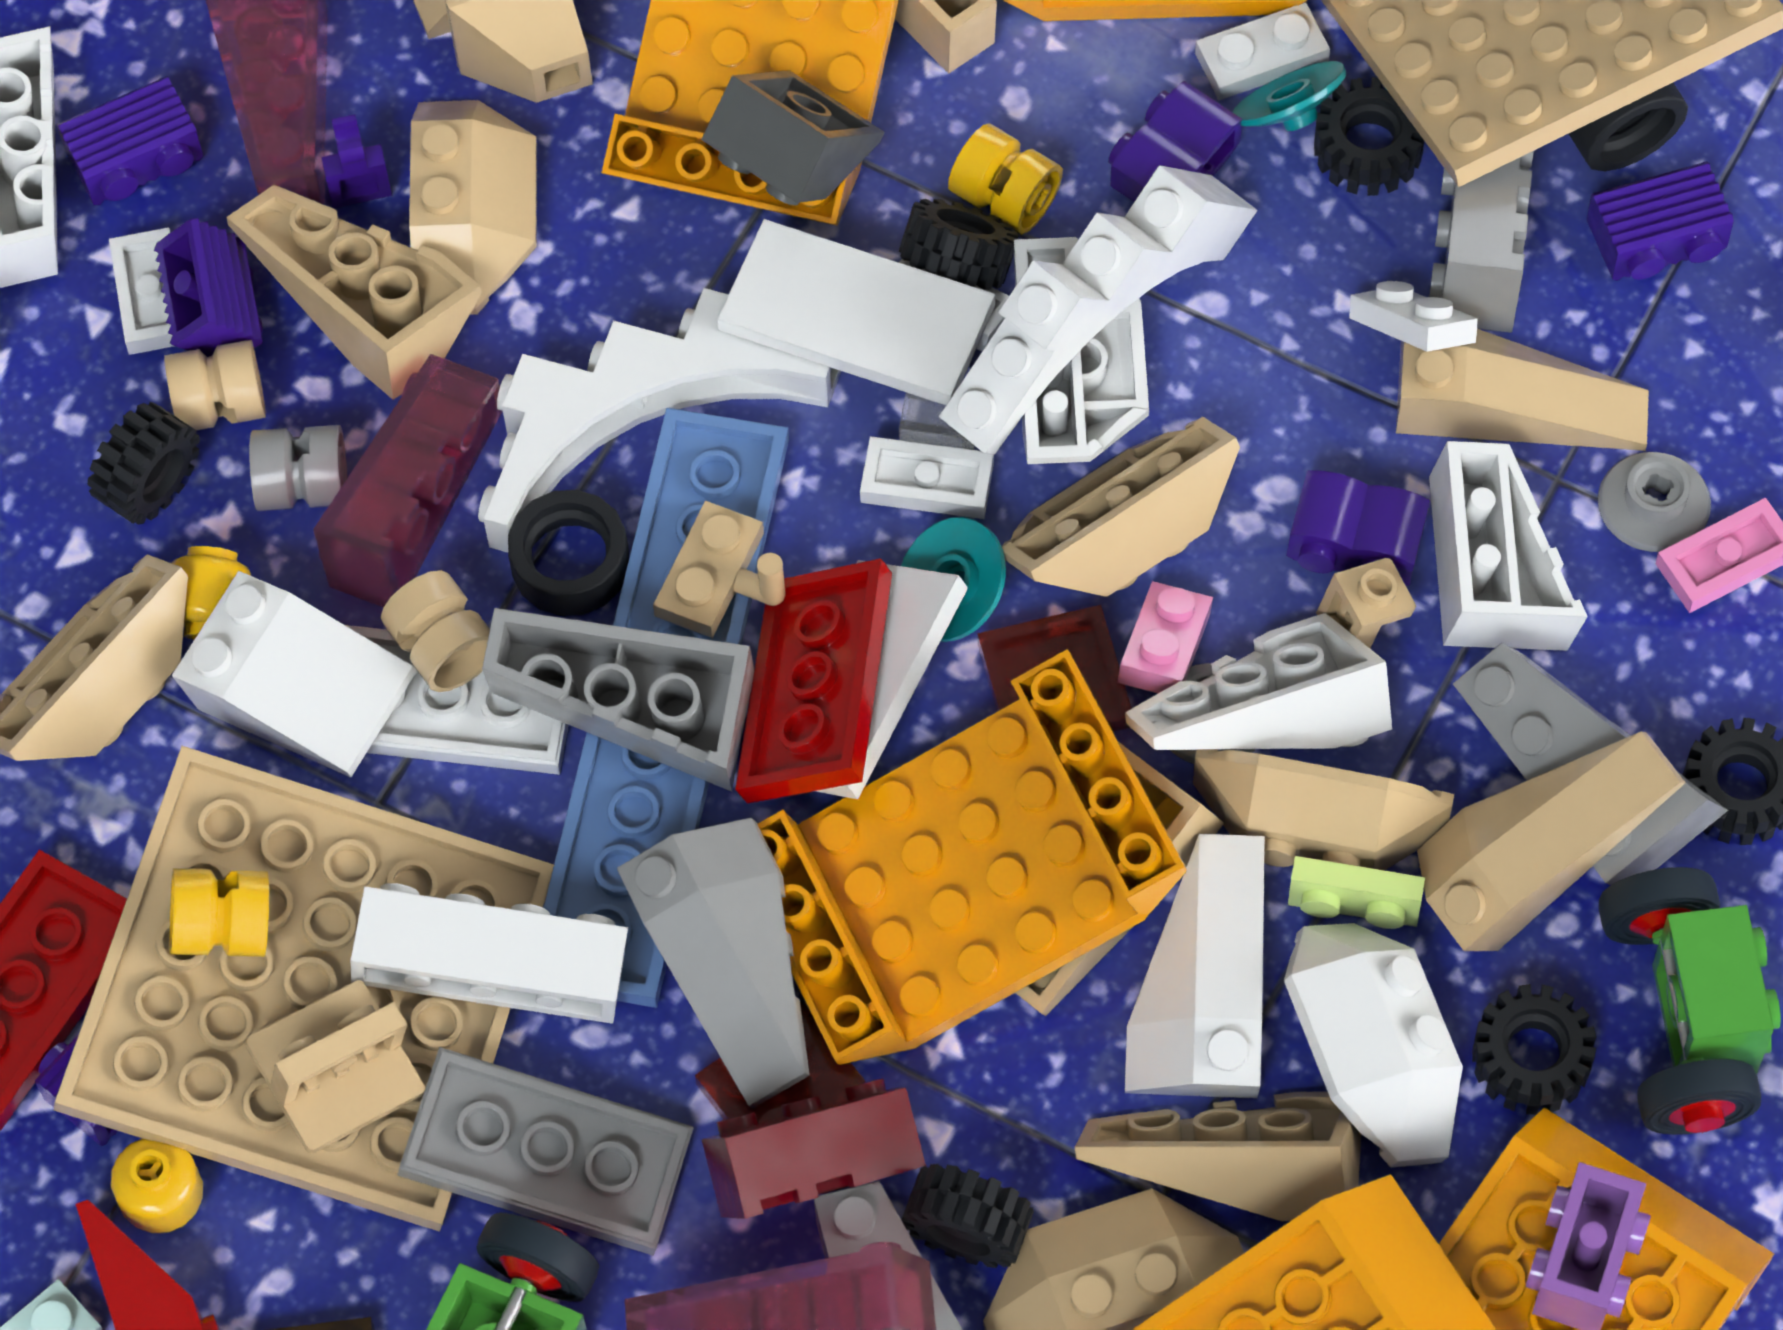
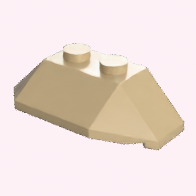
M479 100L418 102L411 120L410 244L411 248L416 250L421 245H425L440 251L481 285L482 294L470 315L478 314L489 302V296L512 276L537 247V140L535 135Z
M1201 417L1189 422L1185 426L1186 430L1167 432L1125 450L1028 513L1014 530L1011 540L1006 541L1002 545L1005 560L1032 580L1105 597H1108L1115 591L1129 587L1137 580L1138 576L1167 557L1179 554L1190 542L1209 530L1240 449L1237 438L1208 419Z
M147 554L134 564L133 572L114 580L73 616L0 695V754L15 761L96 756L104 747L113 743L120 736L123 726L146 701L154 698L163 689L166 679L181 662L188 575L182 567Z
M1197 749L1195 754L1193 785L1215 815L1224 822L1223 826L1230 835L1265 836L1264 863L1271 866H1292L1295 856L1385 871L1416 852L1450 820L1454 794L1438 790L1429 791L1423 786L1391 778L1260 753L1229 749L1218 751V749Z
M1151 1188L1027 1229L1015 1264L1011 1263V1266L1007 1268L983 1320L985 1330H1132L1241 1256L1244 1252L1236 1235Z

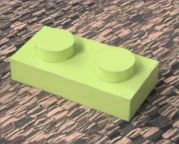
M1295 856L1288 905L1300 907L1306 914L1320 918H1332L1338 914L1365 918L1368 923L1380 928L1396 929L1403 925L1417 927L1425 877Z

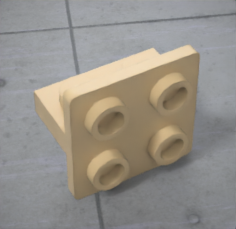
M360 980L248 1036L246 1041L247 1050L308 1153H315L420 1098L425 1090L424 1083L401 1046L407 1023L395 1002H392L379 1009L365 983Z

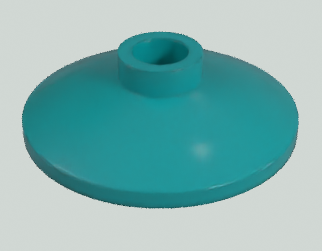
M1327 61L1287 73L1249 94L1234 108L1233 113L1243 119L1241 126L1259 127L1283 123L1286 131L1303 128L1317 119L1316 106L1328 98L1345 79L1347 74L1345 67L1341 62Z
M963 517L948 518L927 528L912 543L901 564L902 567L959 575L968 587L940 642L962 639L980 628L995 610L1002 595L1006 578L1005 556L995 534L985 525Z

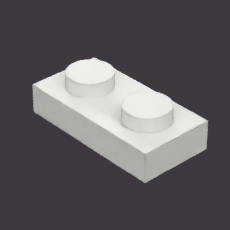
M1305 2L1196 40L1195 54L1220 101L1265 85L1297 69L1316 63L1329 61L1330 47Z
M169 228L109 239L125 344L129 355L174 347V345L169 344L173 335L168 334L171 325L166 323L169 314L164 313L167 304L162 302L165 296L161 292L163 283L159 282L162 273L157 271L160 263L155 261L158 252L154 251L156 243L171 233Z
M1384 281L1378 283L1374 291L1351 295L1350 319L1426 352L1476 343L1478 318L1454 309L1453 302L1450 300L1425 297L1415 293L1414 286L1409 283Z
M870 436L860 488V502L984 519L994 466V454H985L978 450Z

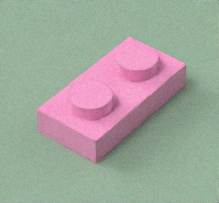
M1764 498L1658 552L1655 564L1685 608L1691 613L1783 566V521L1769 501Z
M1152 581L1120 663L1117 683L1160 693L1180 681H1186L1210 617L1213 597Z

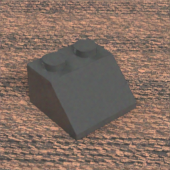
M789 70L732 75L701 140L720 152L718 159L724 165L740 173L754 174L767 183L765 189L771 196L784 203L798 205L800 202L826 199L880 143L885 132Z

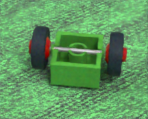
M1687 867L1655 869L1626 877L1612 884L1599 897V913L1606 936L1615 942L1623 944L1658 945L1652 968L1673 1067L1650 1076L1638 1087L1637 1100L1645 1127L1661 1134H1694L1720 1129L1748 1118L1761 1106V1091L1757 1073L1764 1054L1771 1052L1773 1030L1779 1029L1781 1025L1777 993L1774 988L1765 989L1761 967H1766L1767 947L1762 928H1752L1747 905L1720 908L1714 879L1703 870Z
M509 1213L493 1214L479 1237L476 1249L480 1257L487 1264L511 1280L510 1284L459 1263L426 1329L587 1330L583 1314L536 1294L539 1293L568 1302H580L590 1292L598 1274L599 1264L589 1251L553 1225Z

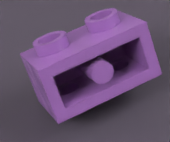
M1579 1162L1571 1189L1557 1185L1545 1225L1558 1229L1552 1250L1548 1251L1537 1248L1525 1286L1538 1291L1532 1314L1579 1330H1601L1606 1314L1620 1317L1632 1279L1631 1277L1619 1274L1625 1251L1639 1255L1651 1215L1638 1211L1646 1183Z

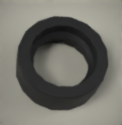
M1671 83L1569 133L1591 169L1603 172L1622 169L1644 159L1671 139L1684 123L1688 105L1675 84Z
M580 490L550 492L532 500L516 516L508 534V557L512 577L521 595L539 610L558 616L584 615L605 606L622 589L629 562L626 529L617 511L599 496ZM562 526H581L596 531L602 537L606 547V556L603 563L592 573L576 580L559 581L543 576L536 570L532 562V548L547 532Z

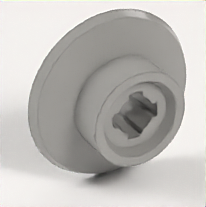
M1644 452L1626 457L1611 467L1600 484L1598 507L1603 522L1619 540L1636 549L1660 552L1705 528L1711 512V498L1705 481L1691 465L1678 457L1666 453ZM1654 488L1655 491L1663 495L1667 494L1666 500L1658 501L1657 498L1649 494L1645 495L1647 489Z

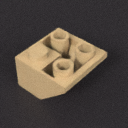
M445 0L456 62L462 75L535 103L593 84L588 49L573 0Z

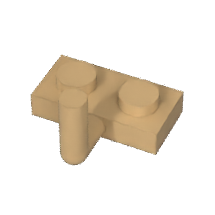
M705 501L653 604L655 617L713 638L735 593L771 606L780 604L785 598L784 571L781 557L775 553H765L757 561L758 574L747 570L764 535L763 522Z

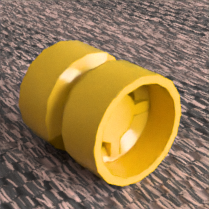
M988 123L982 125L973 133L958 154L950 172L948 189L978 209L991 205V215L1000 218L1001 223L1012 226L1016 232L1024 234L1037 225L1052 204L1062 181L1063 168L1034 149H1028L1021 153L1020 142Z
M173 868L169 924L170 954L208 955L214 946H222L228 956L265 957L269 918L268 871L230 870L223 880H218L210 869Z

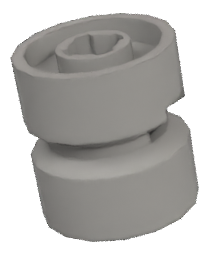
M340 425L305 427L300 437H293L287 428L251 431L249 444L250 477L254 504L257 511L293 509L298 499H304L311 508L346 506L347 462L344 437Z

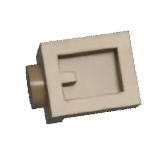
M1384 558L1334 573L1316 614H1328L1367 647L1371 648L1382 625L1411 617L1416 604L1393 561L1389 558Z

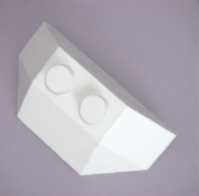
M1077 237L1014 240L1015 287L1032 261L1062 264L1079 239ZM1139 298L1099 331L1055 376L1022 417V430L1027 464L1091 462L1149 416L1142 306Z
M1355 923L1302 927L1295 937L1294 942L1296 945L1290 956L1284 983L1330 1099L1363 1136L1380 1147L1379 1155L1391 1168L1443 1162L1449 1157L1463 1066L1415 949Z

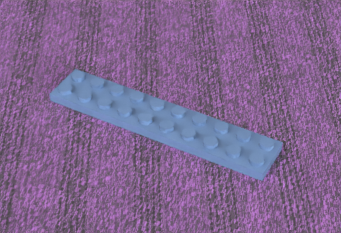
M666 408L613 626L742 645L752 599L738 593L734 594L713 638L655 617L653 604L705 501L763 522L764 535L747 567V570L758 574L757 561L763 555L789 443L788 427ZM587 732L544 908L552 916L576 919L577 916L582 914H597L612 919L617 926L628 927L617 1001L657 1008L667 964L643 924L617 868L673 834L699 829L709 782Z

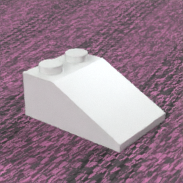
M238 571L175 669L172 677L198 710L348 777H352L417 671L413 665L290 592Z

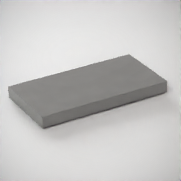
M439 1047L397 1175L654 1256L694 1127Z

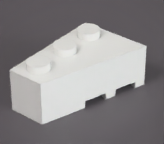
M1447 441L1429 476L1443 646L1496 648L1499 644L1504 643L1513 649L1567 651L1588 616L1580 599L1574 601L1561 572L1564 563L1557 548H1550L1537 519L1540 514L1539 508L1510 445Z

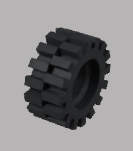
M1372 77L1371 87L1363 88L1361 78L1352 79L1350 92H1347L1343 85L1340 84L1333 92L1332 99L1326 98L1321 103L1320 113L1317 112L1314 139V156H1318L1317 165L1322 173L1330 170L1329 181L1335 186H1338L1343 179L1348 180L1346 192L1356 195L1359 185H1368L1367 196L1378 195L1379 184L1383 183L1388 193L1397 190L1399 177L1407 183L1413 177L1414 167L1419 168L1422 160L1423 138L1387 90L1381 89L1382 83L1377 77ZM1359 124H1376L1387 129L1392 134L1393 141L1384 148L1364 149L1352 144L1347 139L1346 133L1351 127Z
M920 199V202H915L912 206L899 252L903 260L910 261L909 265L911 267L925 269L926 272L972 287L977 285L983 290H991L992 287L998 289L1004 284L1014 255V240L1018 239L1019 235L1017 232H1013V227L1009 224L1000 223V218L994 215L985 216L982 214L983 210L978 208L966 209L963 208L962 203L954 201L952 205H949L943 199H934L933 202L928 199Z
M150 402L149 405L145 403L137 405L136 413L130 410L123 416V425L121 427L117 424L109 431L112 435L109 442L102 441L97 451L101 453V457L93 460L90 466V470L94 474L88 477L87 485L91 487L89 493L133 524L134 522L138 525L144 524L146 518L151 521L158 516L159 507L165 510L172 503L170 496L174 491L178 494L185 486L181 483L183 477L191 475L195 466L190 461L198 458L200 450L196 447L200 442V437L196 434L197 431L156 403Z
M1732 718L1723 720L1718 732L1711 725L1703 731L1700 742L1695 740L1690 748L1683 776L1705 794L1711 796L1728 809L1725 814L1703 831L1708 835L1713 827L1720 829L1718 841L1729 844L1731 835L1734 833L1740 834V845H1752L1755 834L1759 833L1763 842L1773 837L1776 827L1781 831L1783 829V737L1778 742L1773 739L1777 727L1767 722L1762 733L1753 730L1755 719L1744 718L1740 729H1735ZM1730 763L1748 764L1758 769L1764 775L1767 790L1754 800L1736 799L1726 794L1720 788L1717 774L1721 768Z
M1530 984L1520 985L1517 996L1512 997L1509 990H1506L1498 995L1495 1006L1491 1003L1488 1004L1483 1011L1481 1022H1478L1472 1049V1062H1476L1475 1076L1478 1083L1486 1080L1487 1087L1485 1093L1493 1101L1501 1094L1505 1097L1503 1107L1513 1112L1517 1103L1527 1105V1115H1537L1540 1105H1546L1547 1109L1551 1112L1560 1110L1563 1099H1566L1570 1104L1578 1097L1580 1087H1585L1591 1072L1596 1048H1594L1596 1033L1594 1026L1587 1027L1589 1014L1584 1007L1575 1012L1572 1009L1574 998L1564 992L1560 1000L1552 998L1554 987L1542 985L1540 994H1531ZM1529 1028L1539 1029L1547 1032L1554 1038L1559 1047L1560 1056L1555 1064L1547 1069L1540 1071L1528 1070L1519 1066L1511 1057L1508 1049L1509 1040L1521 1030Z
M930 1164L929 1168L926 1166L920 1168L901 1219L906 1230H910L909 1235L916 1240H926L924 1245L933 1250L938 1248L945 1250L944 1255L954 1259L956 1255L964 1257L966 1263L978 1265V1262L981 1261L987 1267L997 1268L998 1264L1004 1268L1010 1267L1011 1263L1015 1264L1034 1213V1209L1030 1207L1031 1203L1029 1200L1018 1197L1020 1192L1012 1187L1002 1188L1000 1186L1001 1181L990 1177L988 1180L979 1177L980 1172L968 1169L967 1173L961 1172L958 1166L947 1165L946 1169H944L939 1164Z

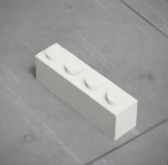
M388 883L382 885L380 889L364 886L351 955V983L360 980L366 986L613 1024L628 927L617 926L612 919L597 914H582L577 916L576 919L552 916L547 909L532 904H516L511 909L485 905L484 901L480 898L467 894H450L446 896V899L419 895L416 889L403 884Z

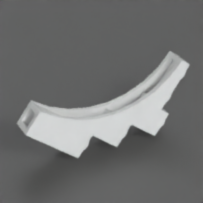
M1159 165L1125 217L1097 212L1062 264L1032 261L998 312L1005 319L951 397L939 418L983 453L996 454L1025 412L1055 376L1099 331L1139 297L1179 271L1202 262L1224 260L1258 210L1212 175Z
M703 288L696 309H686L679 327L678 338L613 321L606 341H597L590 355L588 371L522 354L515 374H506L503 378L497 397V409L503 411L507 431L499 461L500 468L503 470L496 487L489 485L485 489L478 514L479 521L484 522L489 548L508 553V534L514 520L532 500L550 493L566 474L598 447L640 423L665 415L666 408L682 409L730 399H783L828 407L841 371L719 331L717 319L729 294Z

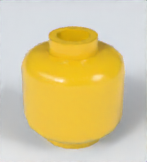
M210 546L188 547L187 555L176 558L172 562V564L182 567L188 575L184 637L195 640L238 571L251 576L248 567L237 561L238 553L235 551Z
M141 1138L130 1143L118 1155L111 1170V1190L123 1216L138 1229L150 1233H169L185 1226L196 1215L202 1202L203 1180L191 1153L179 1147Z

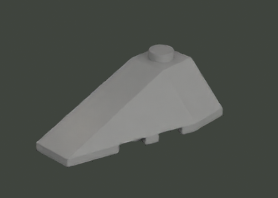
M752 818L673 834L619 866L617 870L643 924L748 1106L754 1109L810 1076L800 1000L795 996L790 956L794 955L791 934L786 932L782 898L786 897L783 875L756 821Z

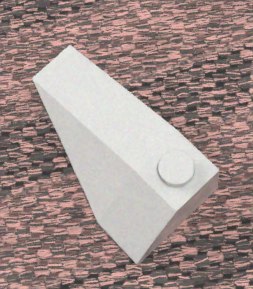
M1326 613L1270 630L1254 639L1255 651L1236 661V658L1226 655L1211 663L1213 675L1203 681H1180L1125 712L1126 724L1154 750L1332 749L1341 746H1357L1366 742L1371 736L1392 730L1386 661Z
M1198 835L1186 867L1187 871L1181 880L1127 1024L1125 1093L1235 1098L1258 1097L1261 1080L1265 836Z

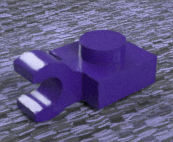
M355 114L331 119L338 153L323 156L321 159L333 209L392 196L381 144L369 147L362 146Z

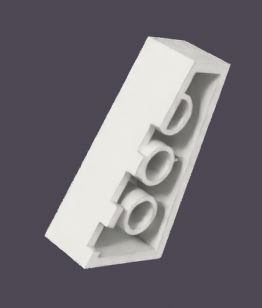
M50 27L0 38V288L58 275L54 65Z

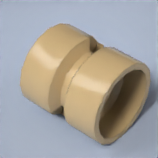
M252 340L216 346L213 356L206 357L200 349L164 355L166 377L174 416L195 430L214 427L218 417L224 416L231 424L266 418L262 384Z
M442 570L427 572L403 585L390 597L383 607L381 620L386 629L402 650L411 653L410 660L429 688L436 692L451 691L463 686L483 671L482 666L490 628L479 613L472 610H464L468 600L450 574Z

